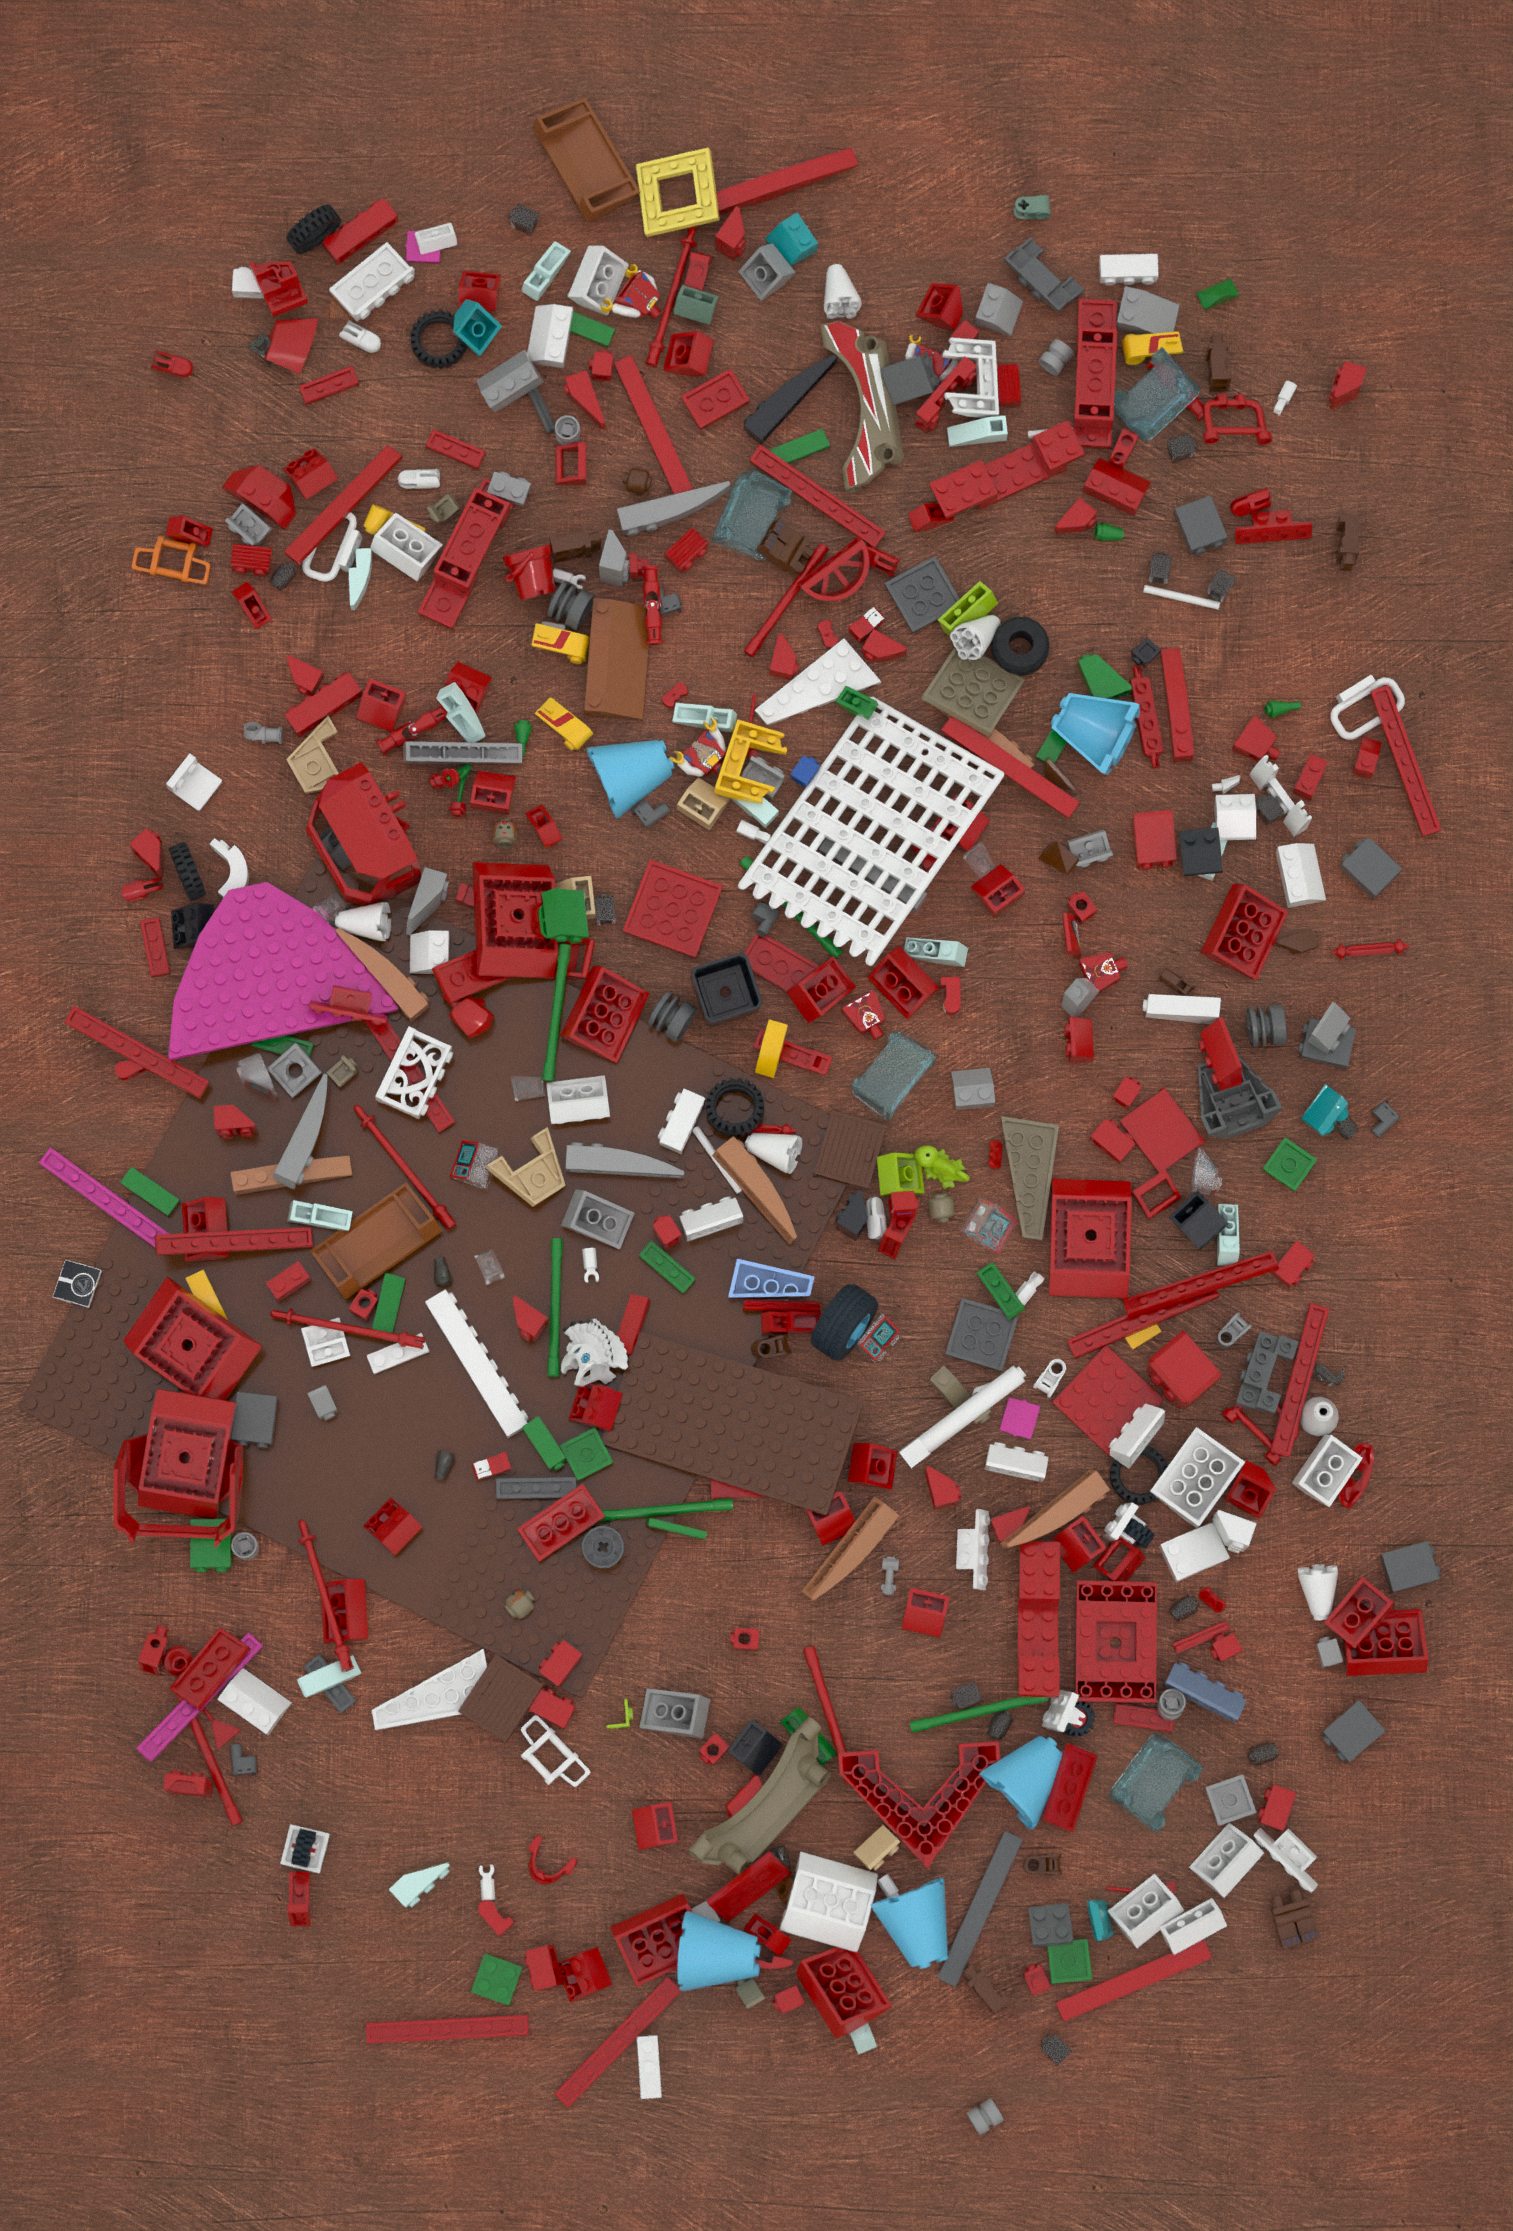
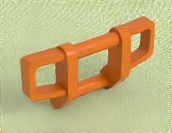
M159 535L154 549H135L132 568L148 572L153 576L158 574L181 579L182 582L186 583L190 581L206 585L209 580L211 564L194 558L197 543H183L165 539V536ZM164 546L187 551L183 572L158 567ZM140 552H153L150 569L137 566ZM193 561L206 566L203 580L189 578Z

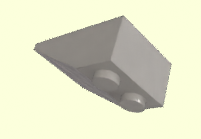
M1125 286L1116 329L1138 335L1174 332L1179 304L1147 291Z
M424 867L408 916L406 935L413 933L440 907L441 901L446 900L449 882L446 881V873Z
M575 1189L561 1226L620 1249L634 1212L587 1191Z
M647 1688L639 1728L703 1739L710 1699L697 1694Z

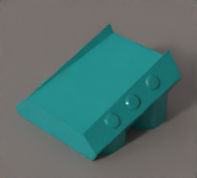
M1325 1084L1300 1119L1324 1137L1325 1134L1330 1133L1334 1129V1124L1337 1121H1343L1348 1117V1102L1343 1096H1340Z
M1102 1899L1086 1902L1095 1942L1110 1939L1116 1932L1112 1929L1108 1913V1905L1110 1903Z

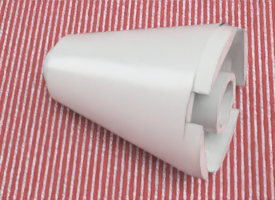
M380 902L340 911L339 915L335 918V925L350 934L378 941H386L391 932V919H388L387 913H391L389 904L387 902Z
M752 1133L751 1136L747 1137L745 1147H747L749 1153L779 1170L791 1174L798 1163L795 1159L801 1153L802 1138L797 1135Z

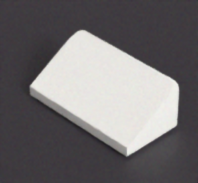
M451 223L415 232L421 254L457 245L456 235Z

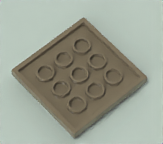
M954 647L923 694L922 700L989 737L1021 689L1025 679L1019 675L1006 672L996 662L985 656L976 660H963L959 657L958 651Z

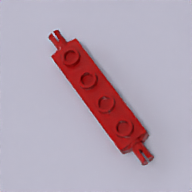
M1140 666L1132 667L1134 678L1129 681V684L1132 687L1133 703L1140 704V714L1136 721L1143 756L1150 757L1152 768L1160 767L1158 755L1162 754L1164 750L1149 677H1142Z

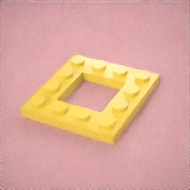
M709 147L636 164L644 231L647 237L720 220L711 150ZM693 173L697 204L662 212L658 180Z

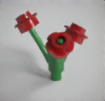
M465 764L457 770L446 768L442 771V776L439 772L435 774L432 772L431 777L428 778L432 789L436 788L437 791H439V788L444 787V784L447 787H454L457 783L460 784L457 802H451L450 808H448L451 816L462 817L467 813L466 805L461 803L466 777L472 769L469 764Z

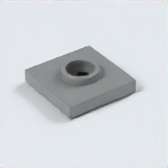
M298 1043L291 1046L267 1068L292 1098L322 1073ZM298 1063L301 1065L303 1072L299 1077H292L290 1075L289 1066L291 1064Z

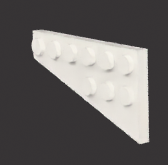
M842 639L756 708L755 713L766 726L788 719L793 715L807 712L809 709L836 701L845 686L860 692L870 686L881 684V681L849 643Z
M484 1648L373 1709L375 1730L461 1715L458 1710L487 1668Z

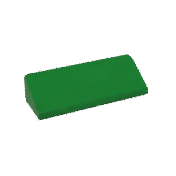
M385 1273L372 1329L393 1333L405 1278Z
M798 1707L786 1716L781 1723L792 1735L808 1716ZM819 1732V1756L816 1760L822 1766L837 1753L821 1732Z

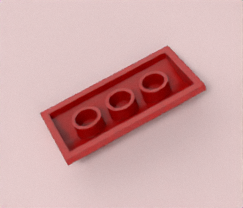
M581 1484L518 1527L517 1530L540 1562L603 1519L605 1515L584 1484Z

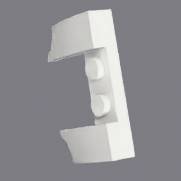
M950 338L948 341L951 345L948 351H943L942 357L961 361L966 356L977 365V395L947 392L944 394L945 399H949L953 407L952 413L976 418L998 416L999 403L995 341Z
M1265 755L1255 765L1250 773V777L1260 791L1268 787V794L1271 798H1276L1281 812L1287 814L1283 823L1291 834L1296 837L1308 828L1312 816H1307L1308 814L1305 809L1301 810L1305 805L1302 800L1296 805L1292 802L1275 778L1279 769L1276 764L1272 765L1271 762L1267 763L1269 757Z

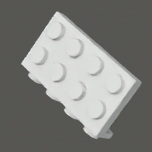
M386 242L333 285L329 292L357 322L368 317L373 308L380 307L389 295H395L399 291V287L404 283H410L414 278L415 269L412 266L410 267Z

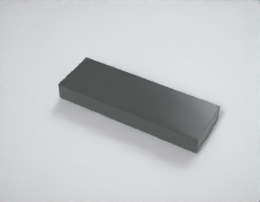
M319 1654L304 1667L308 1673H312L328 1664ZM343 1683L323 1691L340 1714L357 1702Z

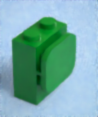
M554 888L542 893L543 905L539 908L541 933L545 938L555 939L556 942L570 941L571 944L580 943L581 939L589 937L584 891Z
M191 1519V1526L218 1527L226 1519ZM232 1533L229 1536L227 1535L215 1548V1539L190 1538V1568L195 1569V1573H207V1569H215L217 1573H225L227 1569H232Z

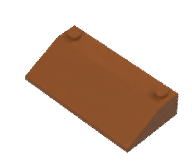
M586 97L536 117L533 130L587 223L605 216L640 194L639 188Z
M593 598L584 708L585 716L643 720L649 645H646L648 635L645 628V617L648 610H645L643 605L614 599Z
M405 1182L354 1218L350 1223L349 1231L338 1230L309 1251L346 1300L442 1232V1229L408 1183Z

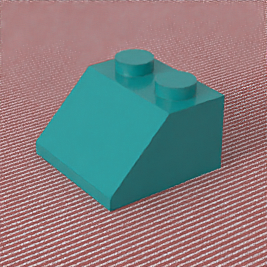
M798 213L782 221L765 238L768 244L773 243L791 267L818 251V242Z
M466 299L455 313L453 333L478 356H481L502 325L480 304Z

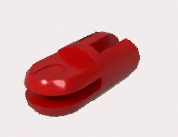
M158 350L155 351V354L170 358L171 360L168 361L154 357V362L169 366V368L152 364L151 369L180 377H188L192 374L193 364L188 359Z
M1264 488L1234 499L1230 504L1232 514L1240 517L1271 507L1269 489Z
M866 545L869 554V566L893 577L895 573L893 570H896L900 559L873 546ZM859 551L858 558L861 561V553Z
M155 878L145 882L139 879L125 884L122 887L121 893L125 900L134 902L147 898L148 893L163 889L164 884L145 889V886L160 882L162 879Z

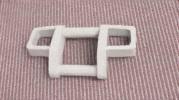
M533 1716L521 1728L522 1734L531 1744V1747L521 1757L524 1760L527 1759L545 1778L547 1785H550L561 1776L573 1787H577L590 1775V1770L579 1760V1756L575 1752L573 1753L556 1736L555 1730L552 1727L549 1728L539 1716ZM534 1721H538L547 1732L534 1743L526 1733V1729ZM548 1739L567 1758L552 1774L533 1755ZM576 1761L585 1770V1774L578 1781L573 1782L563 1772Z

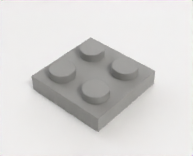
M1243 1774L1205 1787L1218 1826L1257 1813Z

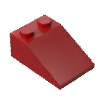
M832 956L795 983L786 993L807 1023H810L826 1013L855 989L856 986L836 958Z
M1362 1577L1324 1623L1353 1648H1356L1384 1620L1395 1604Z

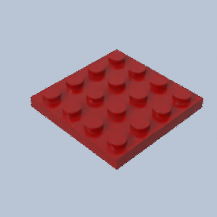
M649 860L623 928V933L696 959L723 885Z
M1106 1345L1052 1401V1404L1110 1457L1111 1448H1109V1445L1114 1438L1118 1439L1121 1436L1123 1426L1127 1422L1131 1423L1138 1407L1142 1408L1145 1403L1158 1407L1164 1399Z

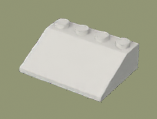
M1196 1427L1150 1492L1195 1528H1198L1245 1462Z

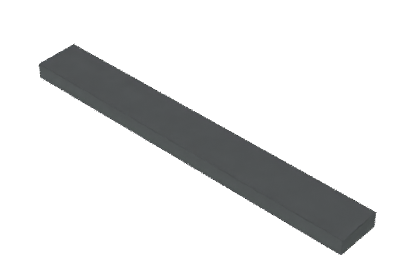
M1004 1831L948 1953V1959L945 1960L937 1979L956 1987L1023 1839Z

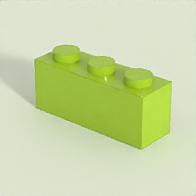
M979 581L946 611L938 621L943 631L950 636L957 626L984 617L998 602L993 592Z

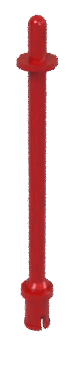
M696 226L689 227L686 238L680 240V243L684 245L655 341L649 344L650 350L645 364L650 367H657L660 354L664 350L662 344L689 252L691 248H696L697 243L693 241L697 230Z
M355 1105L354 1111L363 1121L360 1126L362 1128L368 1127L433 1208V1216L440 1220L447 1231L453 1228L457 1222L448 1213L447 1207L435 1200L373 1122L375 1116H368L360 1105Z
M290 1308L289 1312L277 1310L270 1312V1316L273 1318L287 1320L286 1324L288 1326L293 1321L398 1342L401 1347L424 1348L425 1337L410 1335L405 1331L401 1334H395L294 1314L293 1308Z
M300 1520L298 1526L302 1538L298 1542L305 1545L337 1646L334 1651L335 1656H338L342 1672H345V1670L347 1672L354 1669L349 1654L350 1648L343 1642L312 1544L316 1537L309 1534L306 1522Z

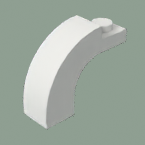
M214 838L210 843L211 848L230 865L229 879L218 891L219 896L223 899L228 890L248 886L249 871L244 856L235 845L228 850L230 847L223 840L218 841Z

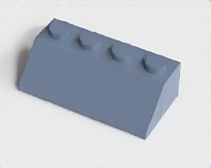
M1182 1662L1173 1664L1163 1684L1164 1687L1181 1691L1185 1698L1233 1723L1238 1721L1247 1701L1243 1699V1694L1235 1690L1232 1692L1226 1690L1224 1684L1218 1681L1213 1683L1207 1680V1675L1199 1671L1197 1673L1190 1671V1667Z

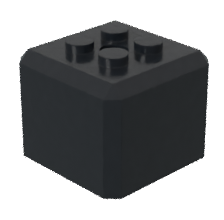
M740 952L693 968L690 980L705 1025L712 1028L758 1013L762 1005V999L746 954ZM723 987L731 990V995L728 998H723L720 995V990Z

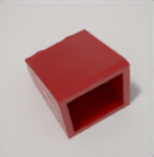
M1173 810L1133 814L1131 829L1136 868L1150 870L1153 869V866H1161V868L1172 867V864H1175L1177 860Z

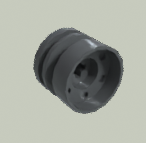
M564 580L550 601L547 616L553 619L557 614L556 621L558 622L564 616H567L565 625L578 631L591 610L595 595L583 589L576 596L577 586L573 584L570 587V582Z
M669 990L654 1006L648 1026L653 1028L658 1023L656 1027L658 1032L666 1026L665 1036L677 1043L690 1026L698 1008L687 1001L679 1007L680 997L677 995L672 1000L674 993Z
M1281 1003L1269 1004L1266 1014L1263 1013L1261 1006H1257L1256 1015L1253 1006L1247 1007L1246 1032L1252 1048L1258 1047V1038L1262 1047H1265L1267 1037H1269L1273 1046L1286 1044V1022Z
M598 1526L591 1529L585 1535L582 1543V1552L585 1559L591 1565L598 1568H609L616 1565L622 1558L624 1542L621 1535L615 1529L607 1526ZM600 1542L603 1544L608 1543L609 1546L606 1553L598 1551Z

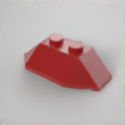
M260 465L232 472L222 486L224 490L284 530L296 516L291 486Z

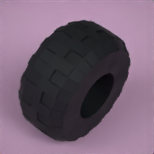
M1014 617L1004 621L996 629L991 645L992 656L996 663L1006 672L1019 676L1030 675L1038 671L1045 663L1049 653V637L1046 630L1036 620L1028 617ZM1024 638L1031 644L1032 649L1027 654L1019 655L1010 649L1009 643L1013 639Z

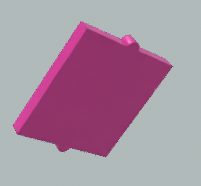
M418 231L407 232V244H405L407 249L406 262L440 263V250L421 254L415 237V232Z
M1009 1397L999 1431L1013 1434V1437L1019 1436L1031 1440L1040 1406L1028 1403L1026 1400L1021 1401Z

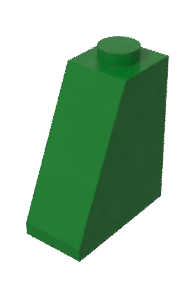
M1086 654L1078 661L1077 667L1090 696L1116 700L1131 694V685L1097 654L1092 656L1091 654Z
M539 1416L522 1427L524 1434L550 1471L553 1469L557 1471L565 1465V1455Z

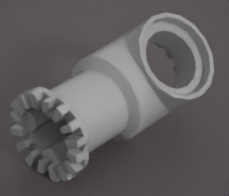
M249 722L244 725V737L246 739L262 740V744L266 742L282 744V727L266 728V726H261L257 722Z

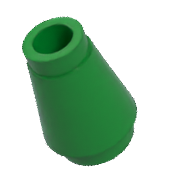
M1104 522L1096 524L1095 539H1099V541L1123 539L1124 529Z

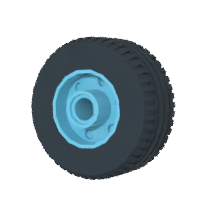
M855 1284L844 1286L831 1300L819 1318L811 1335L813 1347L834 1361L843 1360L855 1348L870 1326L878 1309L877 1299Z

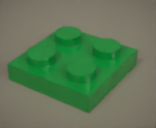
M1284 1137L1262 1170L1295 1192L1317 1159Z
M595 1427L560 1445L578 1481L613 1464Z
M1088 1939L1073 1940V1944L1047 1947L1051 1984L1092 1980Z
M484 1953L471 1992L510 2005L523 1967Z

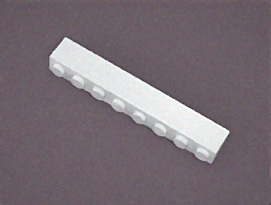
M445 1289L425 1301L507 1438L522 1431V1427L530 1419L524 1410L520 1411L516 1404L519 1401L514 1393L509 1394L506 1387L509 1385L503 1376L499 1377L496 1373L498 1367L494 1360H488L485 1355L488 1353L483 1343L479 1344L475 1337L478 1334L473 1326L468 1327L465 1320L468 1318L462 1309L458 1310L455 1306L457 1300L453 1293L448 1294Z

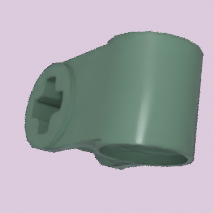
M1038 195L1018 198L1013 210L1014 216L1019 220H1042L1051 216L1049 196Z

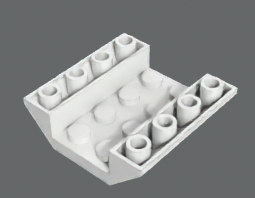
M800 1852L795 1869L796 1875L779 1930L857 1953L866 1930L871 1904L876 1892L878 1874Z

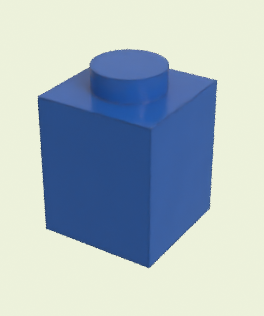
M803 755L791 772L790 779L806 788L819 770L818 762L810 756L807 758Z

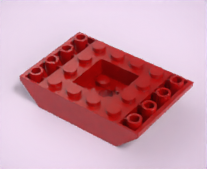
M473 862L477 976L553 979L558 959V942L555 939H547L542 935L539 921V908L543 905L542 893L555 888V877L549 865ZM514 911L521 912V920H518L514 917Z
M1052 1178L1048 1296L1128 1298L1131 1182ZM1087 1231H1094L1096 1239L1093 1241L1087 1240L1085 1237Z
M168 1276L123 1340L136 1357L187 1394L220 1400L228 1398L263 1347L255 1339ZM186 1339L191 1340L193 1343V1348L190 1351L184 1348V1341Z
M157 1389L151 1412L138 1490L139 1507L217 1519L237 1402ZM180 1453H189L190 1461L182 1462L180 1460Z
M1077 1581L1074 1670L1075 1694L1079 1695L1077 1701L1156 1703L1157 1582ZM1111 1638H1118L1121 1645L1118 1649H1113L1110 1646L1109 1641Z

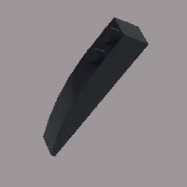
M834 354L812 365L785 383L766 401L763 400L757 406V411L754 415L750 414L745 419L744 431L762 445L836 365L837 356Z

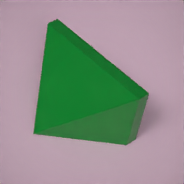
M1231 278L1196 293L1204 311L1239 296Z

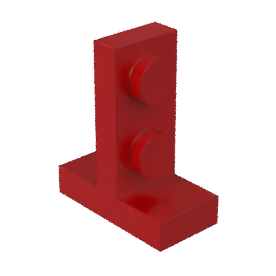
M697 251L691 252L689 259L691 261L684 285L703 291L709 266L712 264L714 256Z
M917 1211L914 1217L892 1219L883 1235L878 1252L894 1260L896 1259L918 1214Z
M309 1871L289 1872V1905H287V1913L291 1927L311 1926Z

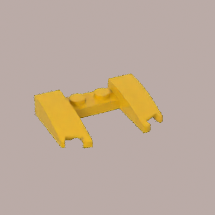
M737 719L714 794L741 801L763 803L761 798L768 792L772 794L775 787L740 777L749 748L786 755L787 747H781L780 741L781 738H784V733Z

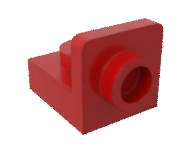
M637 553L629 554L631 579L644 578L642 567L650 566L649 559H638Z
M1035 1963L1025 1968L1026 1972L1023 1973V1977L1032 1996L1051 1988L1042 1965L1037 1967Z

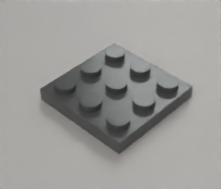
M935 556L884 583L912 634L938 621L946 611L960 600Z
M962 1298L945 1355L1002 1372L1019 1315L1009 1320L1002 1309Z

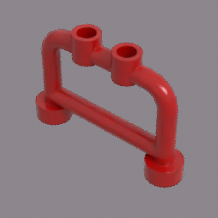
M1219 394L1216 396V399L1208 400L1204 404L1203 417L1206 432L1203 434L1205 444L1217 443L1219 435H1256L1257 444L1266 445L1272 442L1271 432L1266 429L1262 407L1254 400H1245L1244 394H1237L1233 397L1234 399H1228L1227 394ZM1211 407H1218V409H1225L1227 407H1235L1236 409L1253 408L1256 412L1258 427H1213L1210 409Z
M1278 1403L1276 1413L1280 1416L1282 1407ZM1235 1405L1231 1409L1227 1407L1221 1413L1222 1416L1231 1424L1239 1419L1269 1449L1264 1457L1270 1464L1276 1466L1281 1459L1279 1455L1270 1453L1273 1441L1241 1411L1243 1408ZM1298 1425V1429H1297V1432H1296L1295 1440H1296V1439L1298 1438V1436H1299V1432H1300L1299 1425Z

